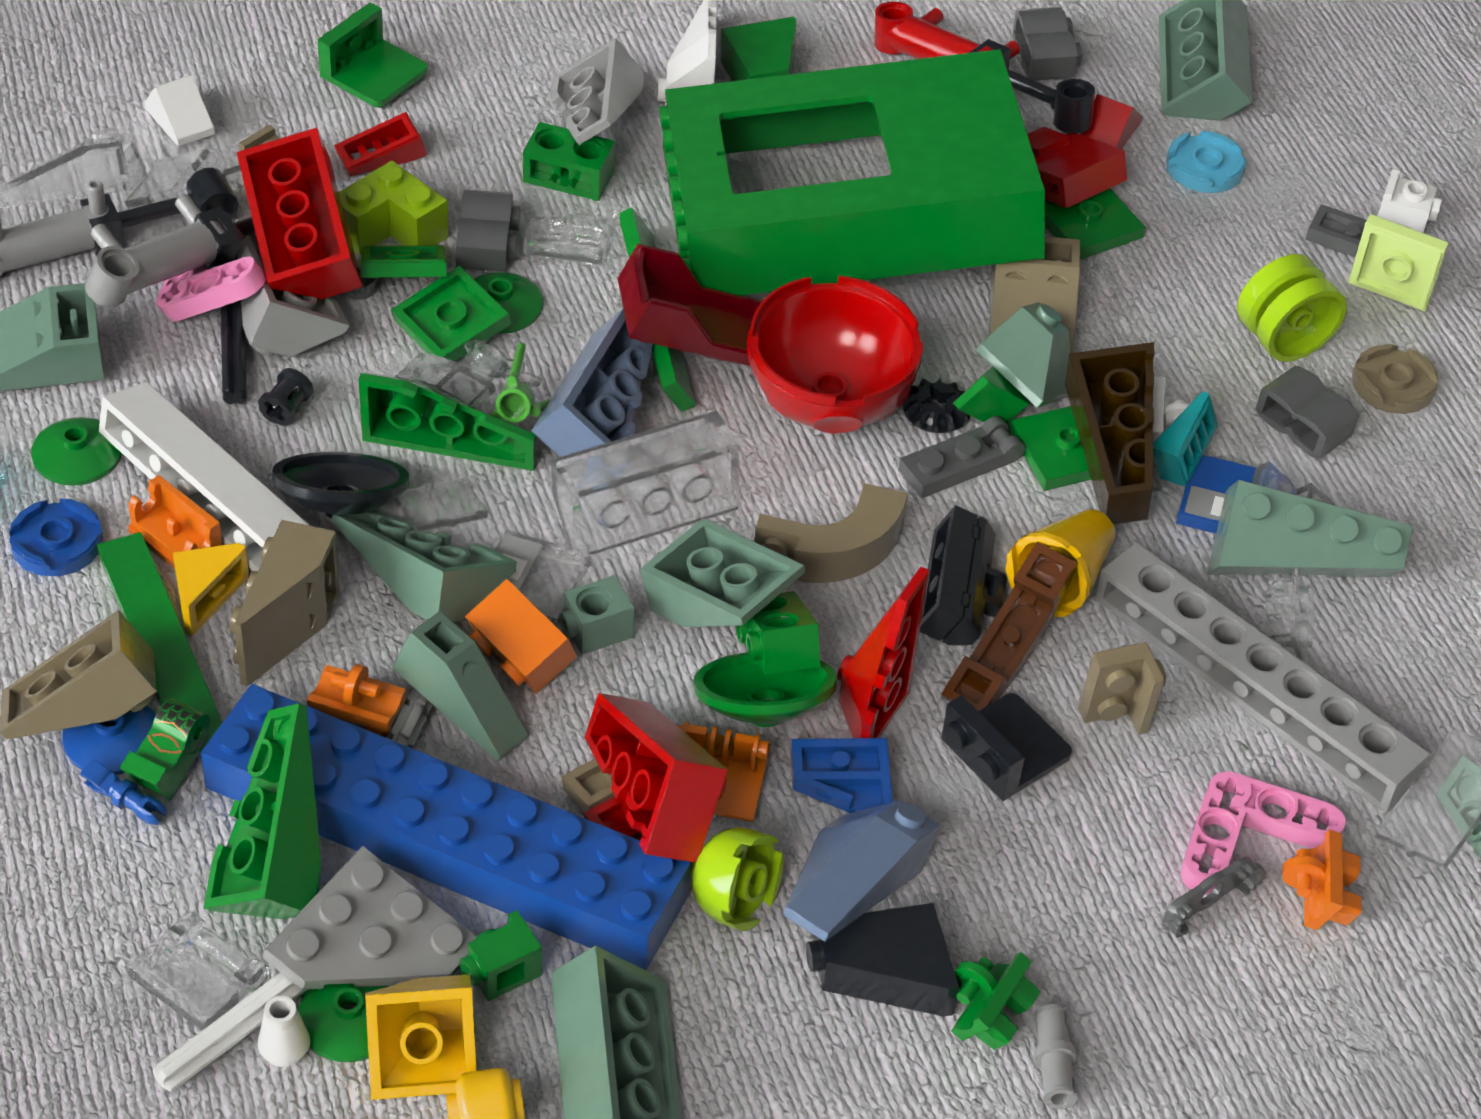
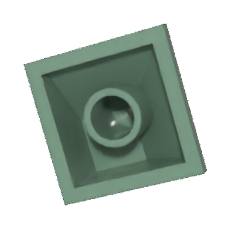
M1039 302L1021 307L976 348V351L1037 408L1068 397L1065 381L1068 357L1071 353L1069 330L1060 323V315L1050 306L1040 304Z

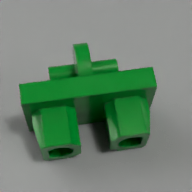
M1022 952L1017 953L1010 964L997 963L993 965L989 959L984 957L980 958L978 963L961 962L954 971L960 989L956 997L961 1003L966 1004L967 1007L951 1031L961 1041L975 1035L993 1050L1008 1044L1018 1028L1001 1011L1004 1005H1007L1016 1015L1021 1014L1034 1004L1041 993L1025 975L1032 962Z

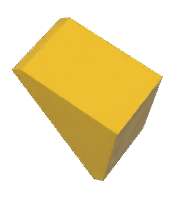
M234 543L173 553L177 588L186 633L193 636L249 578L246 546Z

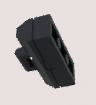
M957 505L951 509L934 529L927 568L929 576L920 632L939 641L942 640L943 643L948 645H972L981 636L984 614L996 617L1004 604L1007 576L1003 572L991 567L996 533L988 520L981 516L978 518V515ZM984 585L988 587L987 594L983 593Z

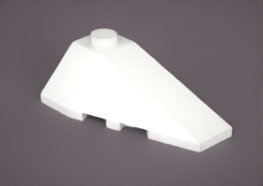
M716 0L703 1L667 62V79L659 78L658 102H665V106V89L714 84Z

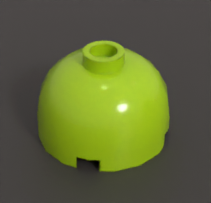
M734 827L716 833L703 845L696 863L691 862L690 874L692 876L691 882L695 901L709 918L720 924L742 931H748L759 924L762 919L751 916L763 901L770 907L772 906L782 880L784 859L782 852L774 850L773 843L779 842L776 837L752 829Z

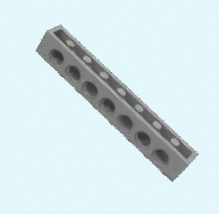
M1136 542L1101 570L1095 596L1097 602L1384 813L1390 811L1420 783L1430 757L1428 751L1423 749L1415 740L1405 736L1384 721L1376 712L1369 710L1352 698L1341 687L1313 670L1302 659L1294 656L1270 639L1266 633L1249 624L1234 613L1231 608L1199 588L1195 582L1178 573L1163 562L1160 557L1152 554Z

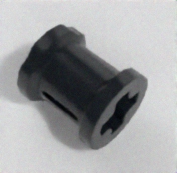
M283 369L277 376V384L271 392L264 393L259 398V411L272 423L280 426L289 425L295 417V409L301 402L308 401L313 395L314 388L311 381L296 369Z

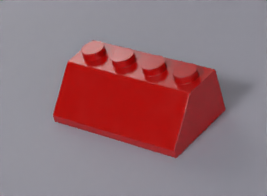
M317 127L236 152L269 287L319 299H325L363 287L331 160Z

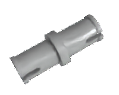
M1046 1004L1037 1008L1034 1013L1039 1044L1034 1052L1035 1062L1042 1070L1044 1102L1050 1108L1064 1109L1073 1106L1078 1099L1073 1075V1065L1077 1060L1075 1046L1069 1042L1067 1011L1061 1005Z

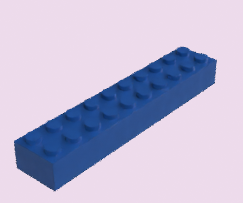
M251 684L201 751L205 788L230 799L241 801L252 779V776L248 773L247 766L268 710L297 704L298 702ZM307 706L319 836L355 851L364 846L384 863L509 914L517 910L524 921L588 948L596 945L647 970L689 896L691 862L644 854L639 844L640 841Z

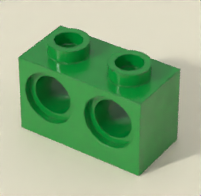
M543 122L538 123L523 150V182L596 201L600 200L615 170V140L593 136L579 145L569 129Z
M795 591L780 593L744 625L735 626L738 642L746 645L750 660H756L766 676L821 667L818 622Z

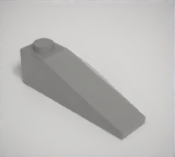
M617 38L554 77L551 98L558 106V111L566 120L568 129L579 145L611 126L640 96L643 88L644 71Z
M256 233L248 235L244 238L237 252L238 259L248 256L253 257L264 270ZM267 279L255 294L241 300L242 326L249 344L257 352L264 355L273 356L276 353L292 357L346 333L349 327L341 306L334 298L319 299L272 289L269 287Z

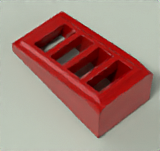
M407 112L334 145L350 177L374 171L391 160L396 164H402L427 155L422 139ZM375 148V151L368 153V149ZM359 152L361 157L354 160L351 154Z

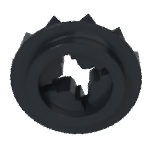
M940 377L935 383L922 378L918 386H911L909 395L903 402V411L906 418L914 426L932 433H948L958 430L970 418V415L962 412L953 404L965 391H959L957 382L948 385L942 383ZM931 399H935L938 403H945V408L943 409L937 403L930 404Z

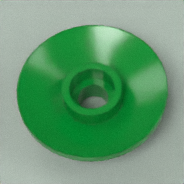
M507 272L487 273L474 278L509 313L511 325L497 334L513 333L525 329L539 317L542 311V295L537 286L527 278Z
M86 417L68 418L49 425L39 433L31 449L32 462L37 472L49 481L62 485H84L100 480L114 470L121 459L122 453L99 432L100 420Z
M353 983L326 984L323 989H308L300 1001L298 1012L310 1034L309 1048L319 1056L337 1062H357L368 1059L365 993L389 986L354 987ZM348 1004L357 1005L355 1008L349 1010L341 1008L342 1006Z

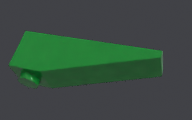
M373 373L360 374L358 381L362 441L534 471V433L418 381Z
M300 703L268 710L247 766L248 773L252 776L251 782L242 800H234L229 814L237 818L227 846L218 844L212 859L203 909L213 912L287 919L296 917L319 892L321 854L307 706Z

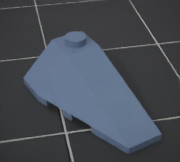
M900 800L842 815L819 831L783 915L824 942L921 873L940 825L926 817L920 808L911 804H905Z

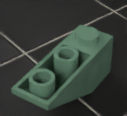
M441 611L410 632L392 666L393 670L497 762L527 738L528 733L474 640Z

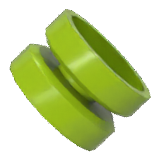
M1289 254L1277 258L1262 267L1247 282L1239 295L1236 309L1239 319L1250 332L1258 336L1259 343L1270 356L1278 361L1292 362L1318 350L1336 333L1344 321L1347 304L1341 292L1325 278L1324 273L1305 254Z

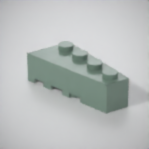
M1238 480L1225 493L1207 575H1223L1227 573L1245 575L1290 574V576L1390 577L1404 569L1413 526Z

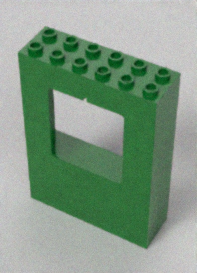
M1001 49L665 89L666 106H659L678 250L680 256L684 259V262L702 287L740 296L772 292L789 282L806 277L812 278L811 284L837 283L838 276L871 280L1045 258V189ZM878 135L882 137L890 175L740 194L732 192L725 154Z

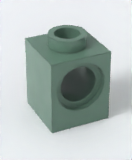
M612 576L565 591L564 612L559 613V622L564 635L568 639L573 638L581 654H585L633 638L634 607L616 576Z

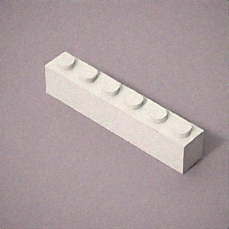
M143 382L103 397L99 432L150 479L160 475L220 522L222 544L240 543L246 546L248 567L252 571L259 570L262 563L261 557L267 537H274L281 520L309 525L306 520L296 514L276 494L271 492L249 470L238 463L148 382Z

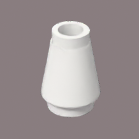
M276 996L265 1004L258 1037V1049L260 1054L271 1064L279 1067L292 1066L298 1063L307 1053L310 1047V1034L296 1008L295 1002L287 996Z

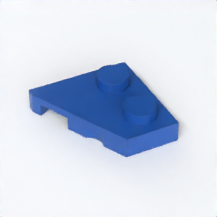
M887 738L791 739L790 757L794 791L848 813L893 802Z

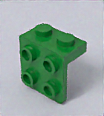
M371 2L317 39L320 77L373 107L380 108L385 106L428 72L427 63L383 39L382 8Z

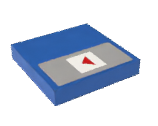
M1203 455L1194 474L1185 486L1176 524L1216 534L1225 493L1231 485L1238 480L1276 489L1280 473Z

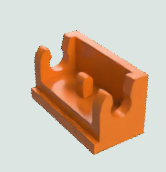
M160 475L149 481L148 492L150 497L143 506L139 498L135 495L131 497L129 501L131 524L128 525V532L130 534L141 532L147 547L174 569V552L222 545L220 522Z

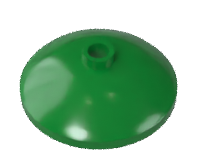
M748 652L722 657L701 667L694 676V692L706 706L720 714L759 727H772L779 723L799 718L823 705L836 690V673L829 664L820 660L821 667L766 676L756 660L751 661Z

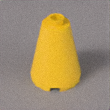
M1087 509L1024 535L1007 554L1005 570L1010 587L1014 588V577L1036 542H1039L1077 562L1076 571L1053 617H1066L1072 614L1087 601L1115 540V528L1112 521L1098 510Z

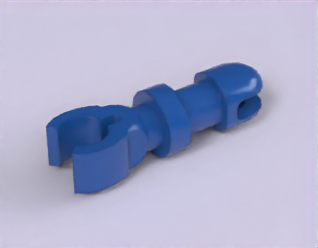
M93 759L89 761L79 774L86 778L84 784L101 795L111 797V803L119 809L129 808L135 812L139 819L147 824L155 826L160 824L159 820L151 814L152 811H156L163 816L167 815L166 807L159 800L151 795L145 796L137 791V784L129 779L121 781L108 768Z

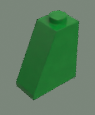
M795 17L721 28V63L732 81L792 74L796 53L797 20Z

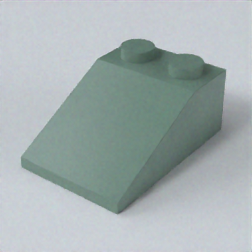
M702 518L640 568L650 611L682 627L744 625L805 573V567L801 563Z

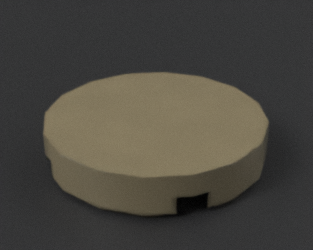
M1393 344L1372 346L1362 352L1353 369L1352 380L1358 395L1367 403L1385 412L1399 414L1418 412L1430 404L1437 390L1438 372L1431 361L1421 353L1410 348L1408 352L1397 350L1398 345Z

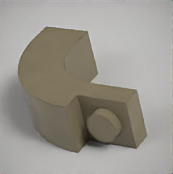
M864 483L855 510L843 520L828 525H808L760 514L755 528L754 542L803 564L805 573L796 581L829 583L851 579L878 566L896 546L904 524L908 493Z

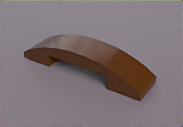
M1036 542L1013 579L1015 584L1013 590L970 658L967 656L963 658L941 693V696L951 702L962 695L977 711L1000 699L1023 667L1052 619L1076 571L1077 562Z

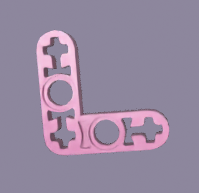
M250 256L208 270L202 266L164 280L156 304L170 321H180L252 296L264 285L266 281L265 271Z
M1219 772L1209 782L1184 856L1180 876L1183 883L1192 890L1210 875L1228 867L1241 826L1312 849L1324 842L1325 833L1329 829L1342 834L1345 828V817L1341 810L1328 802L1235 772ZM1224 792L1234 794L1229 810L1219 808ZM1277 804L1286 811L1287 816L1273 818L1264 812L1262 806ZM1297 814L1303 815L1300 824L1294 822ZM1317 822L1326 824V831L1316 828ZM1211 824L1219 825L1228 832L1229 836L1225 839L1212 838L1205 832L1204 827ZM1204 853L1213 856L1208 873L1198 870ZM1217 885L1210 888L1206 893H1211Z

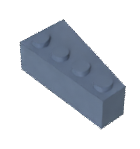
M624 309L620 310L592 334L531 430L595 490L629 463L628 441L635 434L634 412L641 405L643 393L639 390L640 383L647 376L653 347L652 343H644L629 338Z

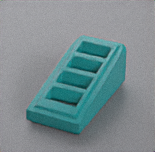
M1202 391L1153 443V457L1161 479L1185 486L1194 474L1218 427L1209 393Z

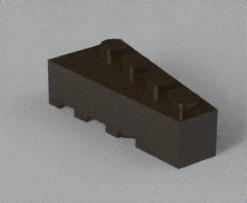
M1154 342L1070 353L1068 357L1065 381L1066 391L1100 512L1104 513L1113 524L1148 520L1153 491Z

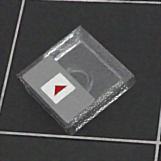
M506 529L495 551L517 561L516 571L508 580L559 628V613L564 612V592L580 586L590 566L591 554Z

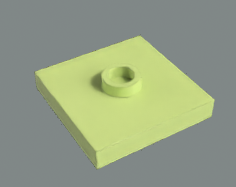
M1370 214L1364 226L1348 283L1426 311L1449 242Z

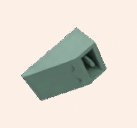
M84 283L47 287L0 311V391L104 380L96 302L87 295Z

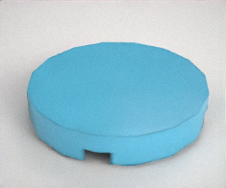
M1200 131V136H1190L1191 132L1180 135L1172 141L1166 158L1167 171L1181 185L1199 192L1219 193L1230 190L1240 183L1244 174L1246 159L1241 155L1242 149L1239 145L1228 137L1211 131Z

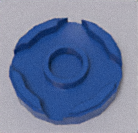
M59 499L60 503L48 504V501L44 500L22 510L11 523L9 531V543L14 560L26 571L40 576L57 577L75 573L91 564L98 555L96 544L103 542V532L98 515L86 504L72 499Z

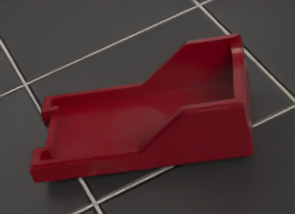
M637 244L617 278L629 338L644 343L678 349L682 352H691L713 357L721 361H730L750 366L747 355L748 332L751 328L753 315L762 301L702 287L679 253Z

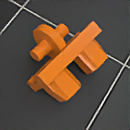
M355 664L350 672L326 665L317 687L307 698V706L345 722L350 721L363 725L365 730L386 737L407 698L406 689L369 678L368 667L360 664Z
M1330 829L1325 833V840L1321 845L1312 849L1302 848L1297 850L1296 857L1288 859L1282 866V879L1291 887L1297 888V895L1304 897V926L1314 930H1318L1328 920L1349 925L1362 911L1361 896L1343 889V885L1349 887L1358 878L1361 871L1360 856L1343 850L1342 834Z

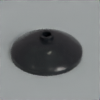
M317 452L300 454L277 462L272 469V481L287 497L308 509L326 513V516L332 519L333 514L365 513L397 499L409 486V473L403 466L376 456L347 452Z

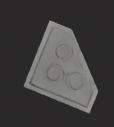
M362 846L265 948L262 958L302 990L323 989L326 984L353 983L354 987L396 985L397 981L453 976L460 968L459 959L468 955V943L475 940L477 936Z

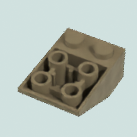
M1045 236V258L993 264L991 266L989 335L1021 307L1039 302L1040 304L1050 306L1060 315V323L1069 330L1070 352L1074 353L1080 273V240Z
M281 520L274 537H267L265 540L260 568L258 571L250 573L246 585L244 603L242 606L237 605L234 608L230 620V633L235 634L236 638L233 661L234 664L239 665L241 685H250L326 626L340 593L335 531Z

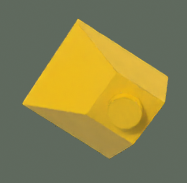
M470 974L417 978L365 993L371 1100L456 1093L458 1077L462 1073L476 1071Z

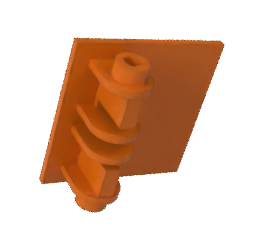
M685 721L684 725L675 724L728 769L726 789L722 798L718 800L713 815L754 822L771 746L769 744L770 741L761 740L760 734L751 736L736 733L735 737H732V729H727L726 735H719L718 727L713 726L712 732L708 733L707 727L690 725L688 721Z

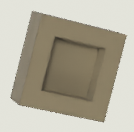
M596 759L562 776L563 790L583 812L615 797L611 790L612 775L603 773Z

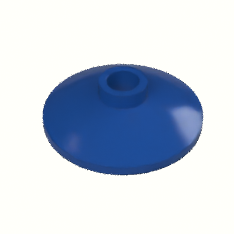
M146 705L136 712L129 710L115 720L63 729L62 742L64 751L69 760L81 770L93 759L104 765L115 775L124 774L119 767L129 751L136 753L152 728L156 714Z

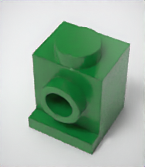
M516 910L508 914L507 925L498 929H488L479 934L475 940L469 942L468 955L459 959V965L463 975L470 974L471 986L478 985L489 1002L542 976V946Z

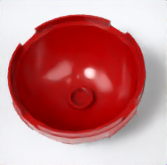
M838 276L837 283L811 284L812 278L806 277L789 282L770 293L760 303L753 315L747 338V355L750 367L765 393L767 401L781 415L821 432L836 434L855 431L860 427L881 421L901 406L908 397L911 386L916 379L923 353V342H921L919 331L917 330L919 322L903 301L878 285L847 276Z

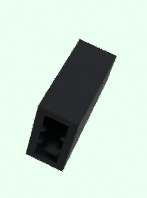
M933 903L867 912L825 942L813 935V941L806 942L808 967L811 972L818 971L823 991L943 1017L954 1015L959 985Z

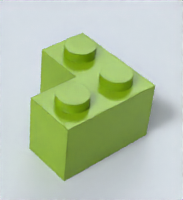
M392 160L339 191L353 249L359 255L361 254L362 247L375 246L390 236L402 245H437L449 238L448 200Z

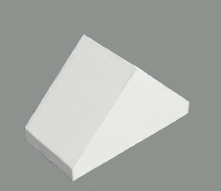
M192 75L154 87L145 101L146 110L178 147L215 134L213 123Z

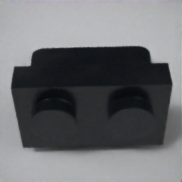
M1015 693L1006 694L980 711H977L962 695L947 703L941 739L1002 801H1005L1060 767L1071 758V746Z

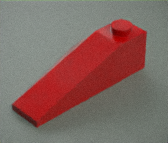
M923 567L918 569L854 656L846 655L837 673V680L841 681L839 703L853 738H880L910 693L929 576L928 569Z

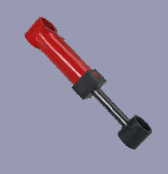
M885 2L876 8L874 46L880 52L886 54L904 53L913 58L922 59L1001 49L1012 87L1050 104L1052 110H1054L1053 124L1058 130L1065 133L1078 134L1088 131L1092 127L1095 87L1088 81L1066 79L1059 82L1056 89H1053L1009 70L1010 60L1020 53V46L1017 42L1009 41L1002 45L988 39L979 44L941 28L937 24L943 21L944 16L938 8L932 9L920 18L913 16V9L902 2Z

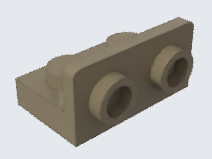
M1147 642L1093 653L1078 707L1084 723L1098 720L1112 721L1128 714L1138 735L1148 732L1153 714L1157 711V701L1161 688L1165 685L1166 675L1163 664L1159 659H1154Z

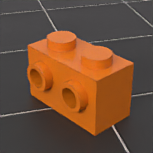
M508 579L502 582L465 616L474 631L469 637L476 642L480 651L487 657L494 652L503 661L499 668L506 677L517 687L525 683L535 694L577 657L569 639Z

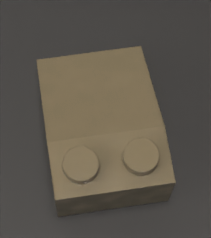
M119 610L2 690L0 733L7 740L115 720L129 710L131 712L139 711L152 700L154 693L157 692L154 650Z

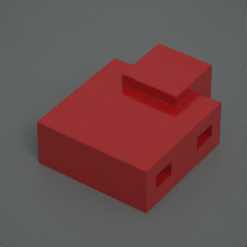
M1044 126L1027 134L1045 189L1046 201L1068 208L1127 180L1125 151L1080 134H1063Z

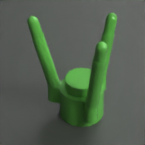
M524 343L518 344L511 372L507 378V385L502 389L493 404L494 411L492 415L511 423L524 420L528 414L538 417L552 399L551 397L538 403L535 402L534 393L531 388L520 382L519 377L526 350Z

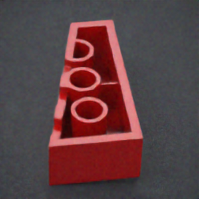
M598 693L584 738L602 772L612 775L611 790L615 798L625 801L630 810L627 812L626 819L631 829L640 830L643 834L639 844L644 854L696 863L702 851L717 802L725 792L728 769L651 703Z

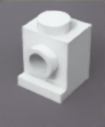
M1392 169L1378 217L1424 233L1427 220L1436 221L1442 199L1435 197L1437 187L1420 181L1398 177L1400 171Z

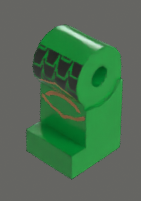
M175 699L168 700L159 709L154 718L152 728L136 753L129 751L119 768L134 783L172 800L199 754V748L208 734L210 727L209 715Z

